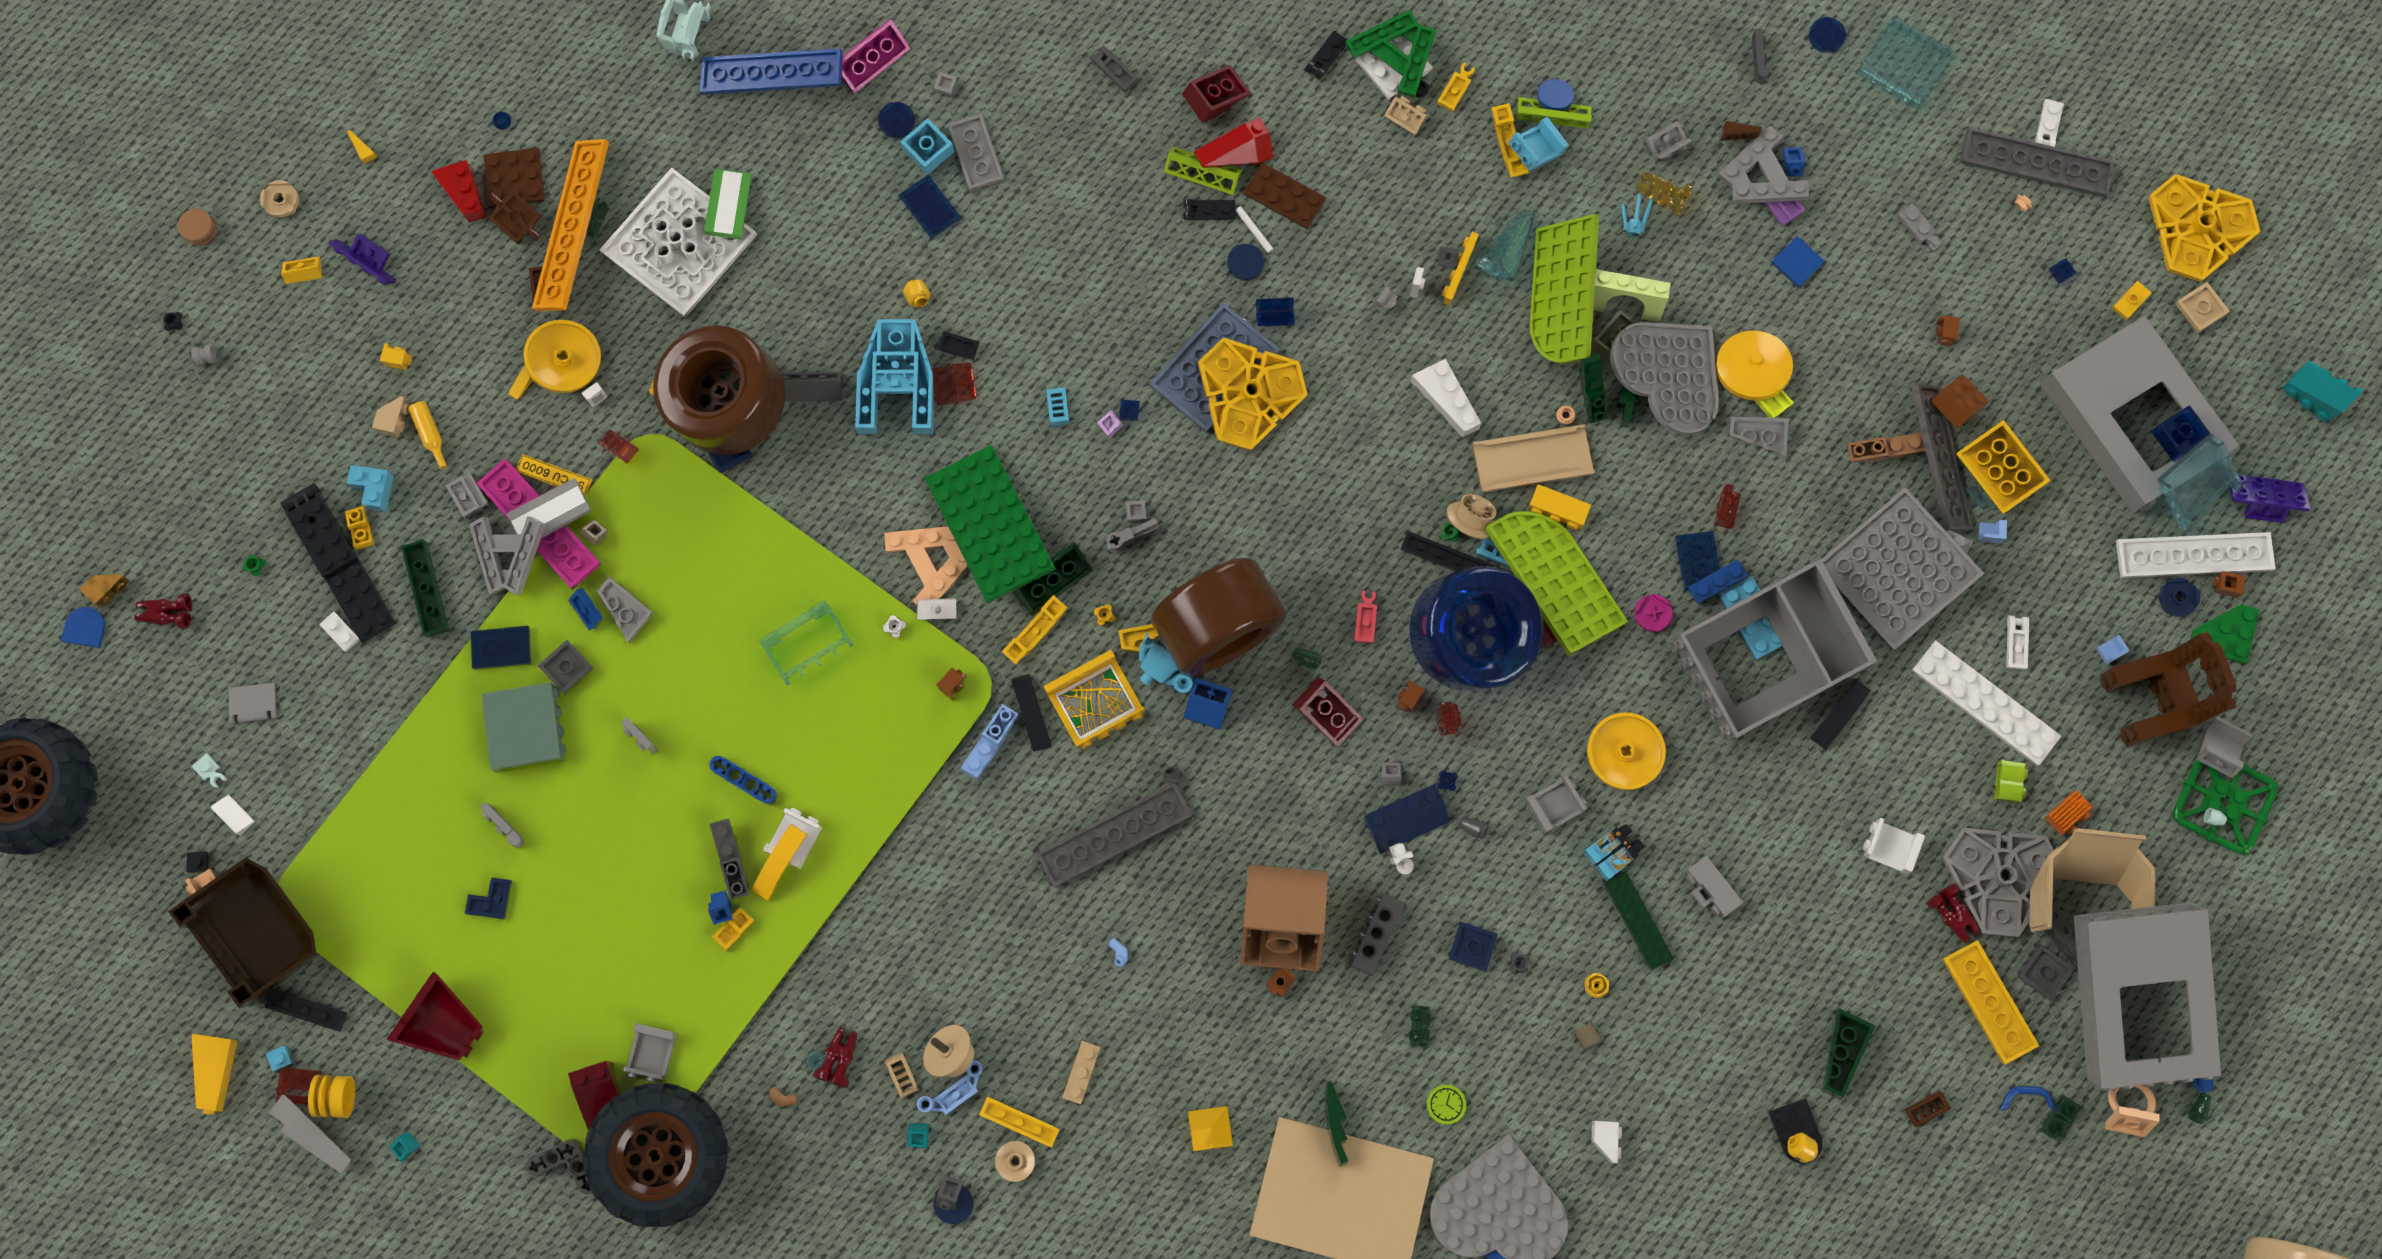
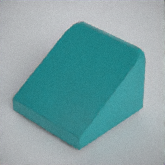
M909 1124L908 1147L928 1148L930 1124Z
M409 1131L400 1135L389 1146L400 1162L404 1161L420 1147Z

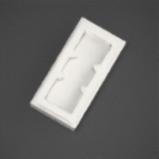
M1416 268L1410 293L1411 297L1417 298L1419 289L1423 290L1425 279L1422 278L1424 268Z
M955 598L917 599V619L956 618Z

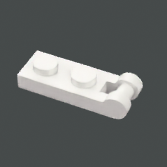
M2049 99L2044 100L2035 138L2036 143L2055 147L2064 103Z
M2008 615L2006 668L2026 670L2028 669L2029 617L2016 618L2015 616ZM2016 626H2020L2021 630H2015Z

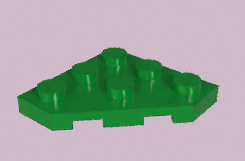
M2240 604L2192 630L2190 639L2201 633L2208 632L2212 636L2211 641L2213 643L2218 642L2222 646L2227 660L2245 665L2248 662L2260 610Z

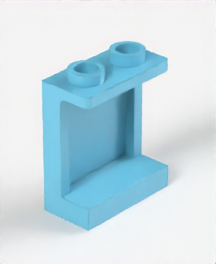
M1548 117L1542 119L1538 126L1522 134L1519 132L1515 133L1508 142L1529 171L1560 157L1569 146Z

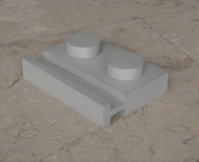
M470 472L445 485L464 518L489 505Z
M627 717L621 721L625 726L622 730L630 738L634 736L638 740L636 744L641 750L647 749L652 754L658 750Z

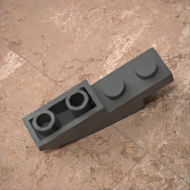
M730 819L710 823L730 900L750 895L742 857Z

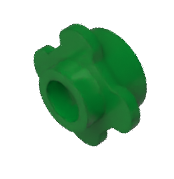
M1447 522L1443 525L1441 538L1444 541L1452 540L1453 542H1458L1460 531L1452 523Z
M251 554L245 560L243 570L258 576L260 575L261 568L266 565V561L258 559L256 555Z

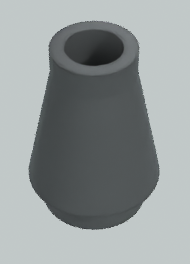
M1463 816L1458 824L1459 828H1462L1476 839H1483L1489 826L1485 824V821Z

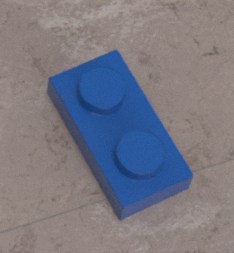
M583 588L577 589L568 600L588 630L595 629L603 619Z

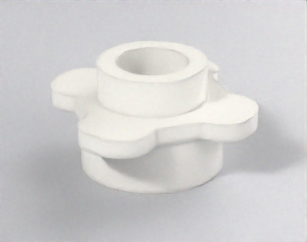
M892 615L889 617L886 625L883 626L884 632L891 633L894 638H898L901 630L906 627V623Z

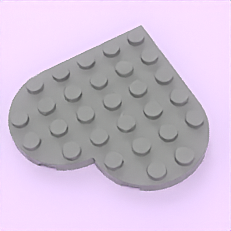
M1639 322L1627 326L1618 333L1611 346L1610 360L1612 369L1620 383L1629 391L1648 397L1653 415L1666 429L1681 435H1691L1707 428L1712 420L1715 419L1719 408L1712 326Z
M1507 1135L1446 1182L1436 1193L1430 1209L1431 1227L1438 1241L1450 1252L1464 1257H1479L1496 1249L1505 1259H1551L1563 1246L1568 1231L1567 1215L1562 1203L1510 1135Z

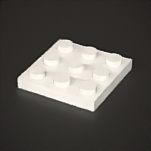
M1404 36L1390 41L1393 46L1409 57L1413 43ZM1372 52L1365 53L1356 58V62L1389 101L1400 94L1397 93L1402 79L1399 73ZM1428 61L1426 62L1422 77L1433 69Z

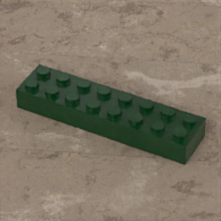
M420 540L401 546L423 636L427 638L450 631L427 541Z
M1627 872L1604 882L1605 889L1650 971L1673 960L1671 952Z

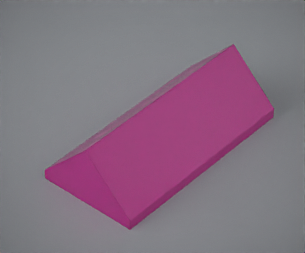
M891 19L843 56L841 79L853 93H856L911 49Z

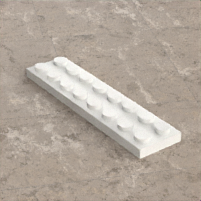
M2271 532L2118 539L2116 541L2120 578L2219 574L2222 571L2230 573L2265 572L2276 569Z
M1936 640L1911 670L2037 767L2061 737L2060 734Z

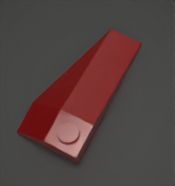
M1259 117L1244 123L1195 150L1194 155L1202 168L1224 167V165L1229 164L1241 166L1246 163L1258 165L1273 158L1270 132Z

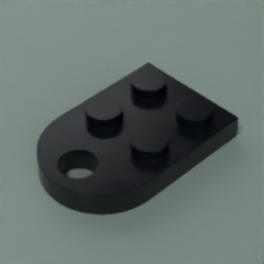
M1806 1098L1768 1111L1782 1151L1789 1160L1805 1164L1788 1153V1140L1797 1133H1804L1814 1139L1818 1146L1816 1158L1820 1155L1822 1138Z

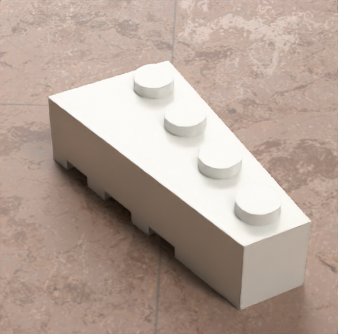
M1446 359L1412 375L1410 382L1421 391V394L1434 405L1435 409L1446 418L1462 438L1479 430L1481 422Z

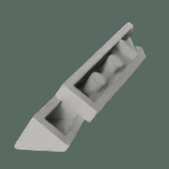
M285 1095L279 1098L269 1114L285 1124L280 1132L343 1174L351 1163V1159Z

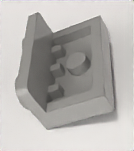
M1676 121L1649 136L1645 141L1654 159L1666 160L1672 156V152L1676 150L1678 152L1687 148L1686 144L1690 143L1691 139L1686 138L1679 121Z

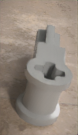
M1153 518L1132 529L1129 527L1120 532L1110 533L1106 539L1107 548L1112 553L1120 552L1123 547L1135 542V539L1158 529L1159 524L1157 520ZM1114 539L1116 542L1118 541V545L1116 546L1114 543L1112 544V540Z

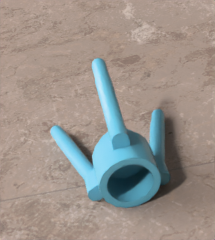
M1641 194L1637 195L1634 219H1630L1629 222L1627 221L1625 204L1621 205L1624 223L1623 231H1626V235L1639 237L1641 233H1644V226L1651 210L1653 199L1649 201L1642 222L1638 219Z

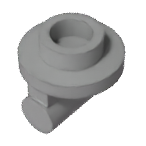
M1385 287L1376 304L1381 306L1383 310L1392 309L1397 303V296L1391 292L1390 288Z

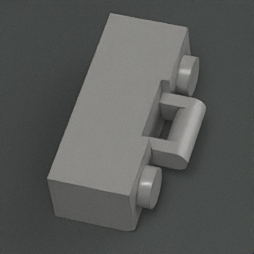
M1707 856L1685 871L1688 882L1692 886H1697L1691 894L1702 908L1710 903L1712 905L1710 909L1717 917H1726L1744 903ZM1701 889L1709 898L1708 900H1706L1705 897L1701 894Z

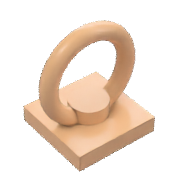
M2134 1085L2147 1098L2148 1106L2145 1111L2119 1106L2116 1094L2121 1087H2115V1090L2108 1091V1101L2114 1113L2106 1120L2105 1130L2146 1137L2160 1122L2159 1114L2154 1113L2156 1100L2151 1089L2148 1086Z

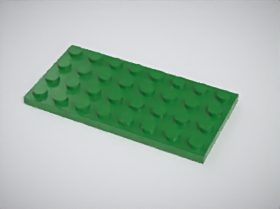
M993 445L979 450L924 478L987 604L1056 570Z

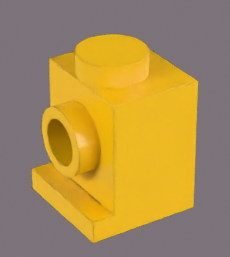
M384 343L379 361L387 367L407 370L408 365L412 362V355L408 354L401 347H394L393 349L389 344Z

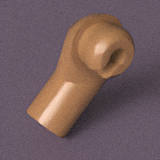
M773 1087L769 1091V1099L780 1107L798 1104L796 1094L784 1096L777 1087Z

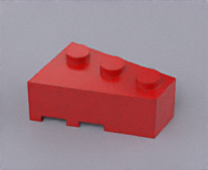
M467 160L431 171L469 223L487 217L473 169Z

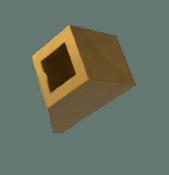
M121 574L93 575L79 590L95 605L102 608L112 602V597L117 592H121L126 588L129 580Z

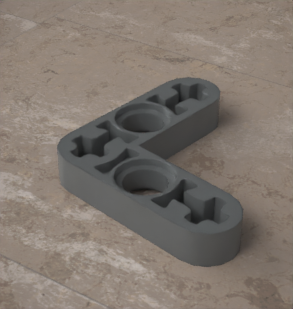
M568 1139L532 1157L526 1163V1171L530 1175L536 1176L566 1162L580 1192L587 1195L592 1193L589 1187L584 1186L586 1181L588 1182L587 1176L582 1179L580 1178L586 1172L584 1170L579 1172L575 1169V1163L577 1161L583 1163L584 1156L583 1148L576 1139ZM569 1145L575 1147L573 1152L569 1151L565 1154H563L562 1152L563 1150L568 1148ZM550 1152H555L558 1155L557 1162L549 1160ZM542 1160L545 1163L539 1166L538 1169L532 1168V1165L534 1163H539Z

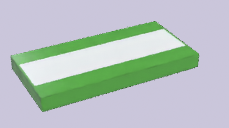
M714 169L704 235L742 240L752 174Z

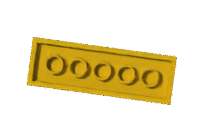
M1978 940L1942 959L2003 1065L2039 1047L2038 1042Z

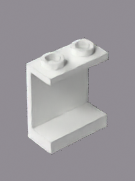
M785 808L783 811L785 813L784 818L770 844L766 843L763 850L771 854L790 824H793L808 834L800 849L794 854L789 863L801 870L822 827L818 824L819 821L810 816L806 819L801 816L802 812L791 808V810Z
M1883 818L1876 820V822L1873 821L1869 829L1871 833L1870 839H1866L1862 848L1865 851L1863 856L1903 873H1911L1925 836L1919 833L1913 835L1883 823Z

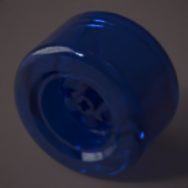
M1471 567L1436 579L1421 593L1410 617V642L1420 666L1438 683L1460 691L1497 688L1515 681L1533 664L1543 639V619L1535 596L1518 577L1495 567ZM1470 604L1480 607L1477 617L1470 616L1468 610ZM1458 612L1463 617L1460 625L1455 624ZM1488 614H1491L1494 619V627L1487 628L1483 622ZM1456 632H1459L1462 637L1460 643L1457 639ZM1485 635L1493 636L1495 639L1489 649L1482 642ZM1468 643L1476 645L1477 655H1470L1465 651Z

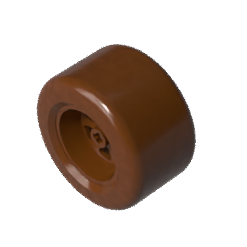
M709 325L683 334L666 349L654 375L653 393L660 415L674 431L704 452L716 455H733L750 450L770 435L783 412L785 386L778 366L752 338L735 328ZM731 370L732 374L729 380H721L720 372ZM712 377L715 382L710 389L705 388L704 385ZM740 380L739 390L736 391L734 384ZM710 396L711 403L707 407L702 408L700 398ZM718 406H724V408L715 411Z
M1237 558L1217 565L1177 588L1155 608L1151 622L1180 673L1185 676L1194 677L1216 670L1260 645L1281 627L1286 618V612L1256 561L1251 558Z

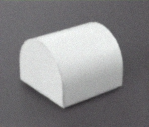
M597 382L582 392V395L592 407H595L607 398L606 393Z

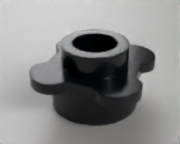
M180 312L166 313L163 317L164 329L166 331H171V329L181 330L183 327L181 323L182 314Z

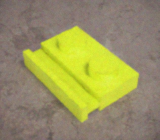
M1783 390L1774 397L1765 400H1754L1768 417L1779 416L1794 403Z

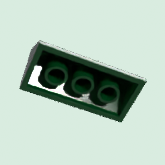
M1072 542L1051 558L1056 570L1014 590L1015 595L1031 615L1038 612L1053 595L1058 597L1092 571V568L1075 542Z

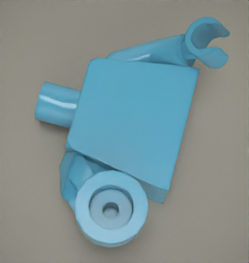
M1146 633L1139 647L1140 668L1145 671L1140 680L1144 684L1149 685L1155 679L1159 683L1175 688L1178 692L1186 693L1190 691L1193 685V678L1177 671L1178 668L1161 639L1157 636L1151 639L1148 637L1149 633Z

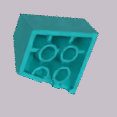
M2310 360L2298 368L2282 386L2287 396L2298 400L2303 408L2311 410L2319 420L2327 423L2343 413L2364 391L2359 387L2354 389L2348 386V381L2343 378L2335 379L2330 371Z

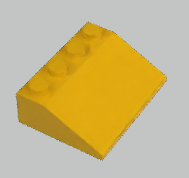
M2004 420L1956 453L2002 514L2033 495L2051 481Z

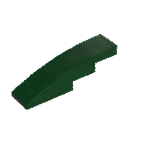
M1329 1081L1325 1085L1327 1128L1339 1167L1348 1163V1158L1341 1145L1348 1140L1341 1125V1122L1345 1121L1347 1116L1332 1082Z

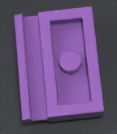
M1799 201L1763 202L1782 227L1805 211V208Z

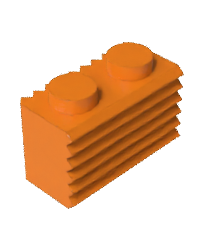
M2076 790L2069 794L2044 819L2060 835L2065 833L2069 835L2077 828L2075 824L2079 820L2083 822L2091 815L2089 811L2093 806Z

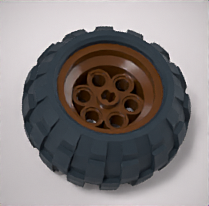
M25 717L10 719L5 724L0 725V852L22 855L43 852L46 848H54L68 841L69 834L74 830H80L88 819L85 816L89 807L95 806L98 795L94 791V783L98 781L97 769L91 763L89 758L91 755L84 743L65 727L45 719H28ZM41 768L42 772L37 776V771ZM44 787L45 791L40 795V790ZM11 795V800H10V802L8 803V799H7V798H8V796ZM29 801V806L25 809V803Z
M649 1083L620 1093L599 1111L585 1139L583 1165L593 1195L610 1214L640 1227H666L692 1217L713 1198L726 1172L728 1142L719 1116L701 1096L675 1084ZM661 1129L668 1133V1138L665 1141L659 1140L657 1136L658 1131ZM640 1134L647 1136L648 1142L646 1145H640L637 1142ZM673 1145L681 1147V1154L679 1156L671 1153ZM652 1150H658V1155H660L658 1161L652 1160L653 1156L650 1155ZM633 1154H638L641 1157L639 1165L631 1163V1156ZM668 1164L675 1168L674 1174L670 1176L664 1172V1167ZM646 1169L653 1170L655 1174L653 1180H647L644 1177Z

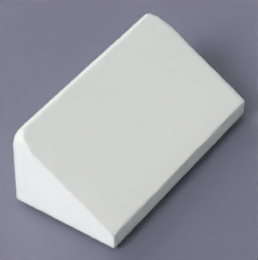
M227 795L211 806V809L238 835H242L255 822L230 795Z

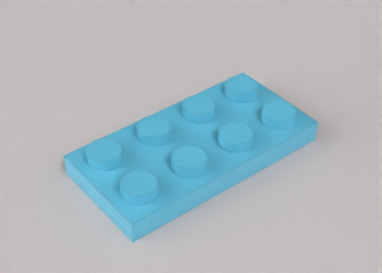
M1750 576L1719 592L1718 596L1725 608L1760 589L1753 576ZM1765 616L1738 630L1755 660L1782 647L1780 639Z

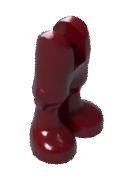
M188 593L180 594L176 601L162 598L160 600L139 601L135 604L136 608L146 610V614H135V621L153 623L160 626L174 623L180 629H187L191 624V614L188 612L192 611L193 604ZM171 610H172V611H183V612H180V613H178V614H169V613H167L168 611H171Z
M1955 882L1940 891V894L1930 898L1926 904L1930 909H1936L1942 915L1945 925L1961 941L1967 943L1970 941V937L1964 927H1967L1974 936L1980 934V929L1969 913L1968 908L1958 900L1957 893L1960 888ZM1944 899H1945V900L1948 902V904L1953 908V912H1951V911L1948 909V907L1946 906V904H1945V902H1944Z
M839 1027L830 1046L826 1049L825 1061L822 1067L816 1069L812 1077L829 1082L834 1062L838 1059L837 1068L830 1082L834 1085L848 1088L849 1080L846 1077V1069L853 1060L857 1032H851L847 1045L841 1043L845 1028Z

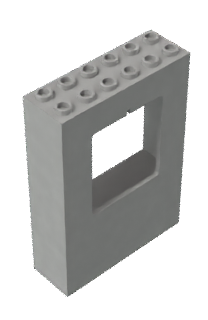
M2143 316L2055 370L2041 383L2044 390L2133 514L2137 511L2141 513L2146 511L2171 493H2175L2184 485L2191 483L2197 477L2213 469V467L2220 465L2236 454L2234 450L2239 447L2238 443L2146 316ZM2158 383H2163L2203 438V442L2180 455V459L2177 457L2153 472L2112 417L2111 412Z
M1821 559L1809 563L1671 638L1673 649L1675 652H1679L1683 667L1688 669L1691 674L1690 680L1692 684L1698 687L1702 702L1708 705L1710 717L1712 720H1716L1719 726L1718 731L1726 740L1741 736L1877 662ZM1765 616L1780 639V643L1793 664L1796 674L1735 706L1721 680L1715 679L1719 676L1709 660L1705 648Z
M2193 902L2074 915L2087 1079L2104 1091L2115 1090V1087L2131 1089L2134 1088V1085L2154 1086V1083L2159 1082L2162 1084H2173L2177 1080L2192 1082L2194 1078L2210 1080L2214 1079V1076H2221L2208 909ZM2186 980L2191 1053L2159 1057V1062L2158 1058L2126 1061L2120 988Z

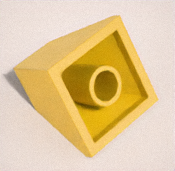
M1228 1106L1188 1111L1193 1152L1233 1146Z

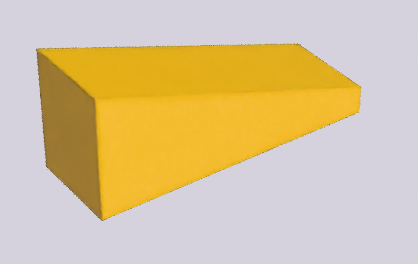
M347 131L364 164L377 158L376 154L352 131Z
M525 364L508 393L516 400H519L533 381L526 370Z

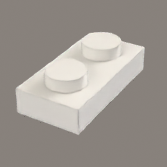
M332 612L319 624L345 652L360 640L335 612Z

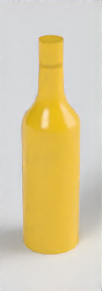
M420 401L410 405L408 410L424 447L433 453L440 469L446 468L447 465L441 452L442 438L426 402Z

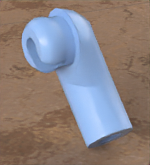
M1113 938L1108 946L1115 951L1114 962L1116 966L1121 967L1126 965L1128 961V950L1118 940Z

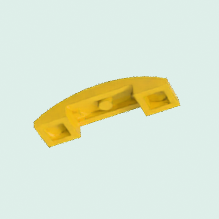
M1510 103L1492 107L1491 111L1498 143L1510 178L1528 174L1527 167L1508 143L1516 133Z
M1053 595L1041 608L1037 616L1017 638H1014L1004 648L1002 653L1017 665L1046 636L1068 608Z
M790 824L764 864L752 888L754 893L767 901L770 900L794 854L800 849L806 839L807 833Z

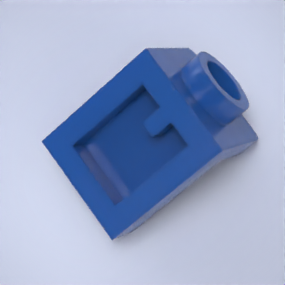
M1802 147L1783 148L1782 155L1785 163V175L1787 177L1803 176L1805 158Z

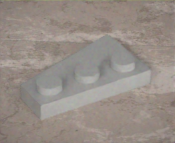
M1730 416L1729 435L1786 456L1789 418Z
M609 577L597 591L616 620V624L625 635V639L630 643L654 613L612 577Z

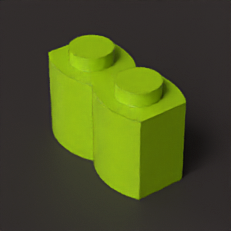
M2005 760L1997 763L1994 800L2020 803L2022 799H2025L2026 788H2023V782L2028 776V769L2025 768V763Z

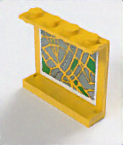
M1112 650L1043 686L1077 749L1088 748L1095 739L1102 740L1109 736L1108 732L1114 729L1116 731L1121 730L1126 726L1125 723L1130 720L1135 722L1141 719L1143 713H1145L1144 707L1141 706L1117 663Z

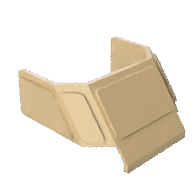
M2075 829L2069 841L2067 840L2048 855L2030 889L2029 926L2031 932H2040L2052 928L2053 879L2117 885L2132 902V909L2155 906V867L2138 849L2142 841L2146 840V836Z

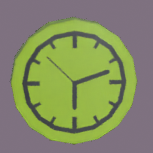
M1441 1085L1434 1088L1427 1098L1429 1116L1434 1121L1444 1125L1458 1122L1466 1111L1464 1094L1452 1085Z

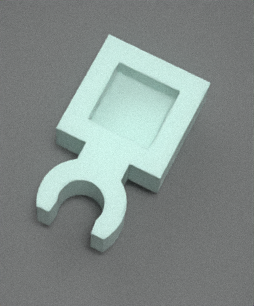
M207 753L192 765L193 769L203 780L207 781L210 778V784L215 788L219 787L216 784L218 778H221L223 781L227 780L225 775L217 773L221 767Z

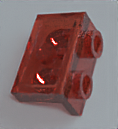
M1725 484L1721 491L1714 522L1716 526L1733 529L1741 496L1739 492L1732 491L1734 485Z

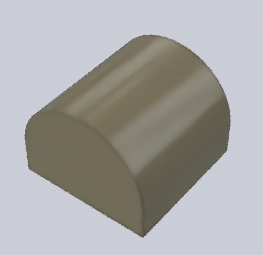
M592 520L581 529L580 534L594 546H598L606 538L608 530L596 520Z
M1592 1022L1574 1031L1583 1049L1601 1040Z

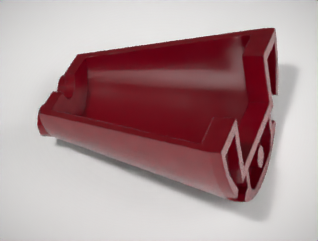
M433 971L389 1034L387 1040L461 1060L463 1056L467 1058L473 1049L470 1046L474 1039L478 1041L484 1030H482L483 1026L440 976Z

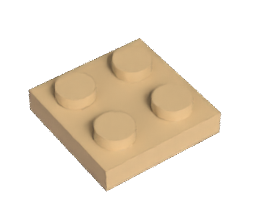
M2208 282L2175 303L2197 333L2230 312Z

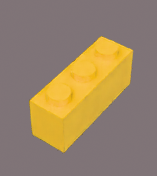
M1538 484L1528 509L1531 512L1545 515L1558 523H1565L1572 530H1581L1591 504Z

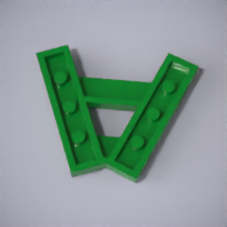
M1408 10L1346 40L1345 45L1353 59L1372 52L1402 76L1397 93L1415 98L1436 29L1419 25L1411 10ZM1404 36L1413 43L1409 57L1393 46L1390 41Z

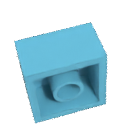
M928 118L900 141L902 150L926 175L930 174L954 153L951 141Z

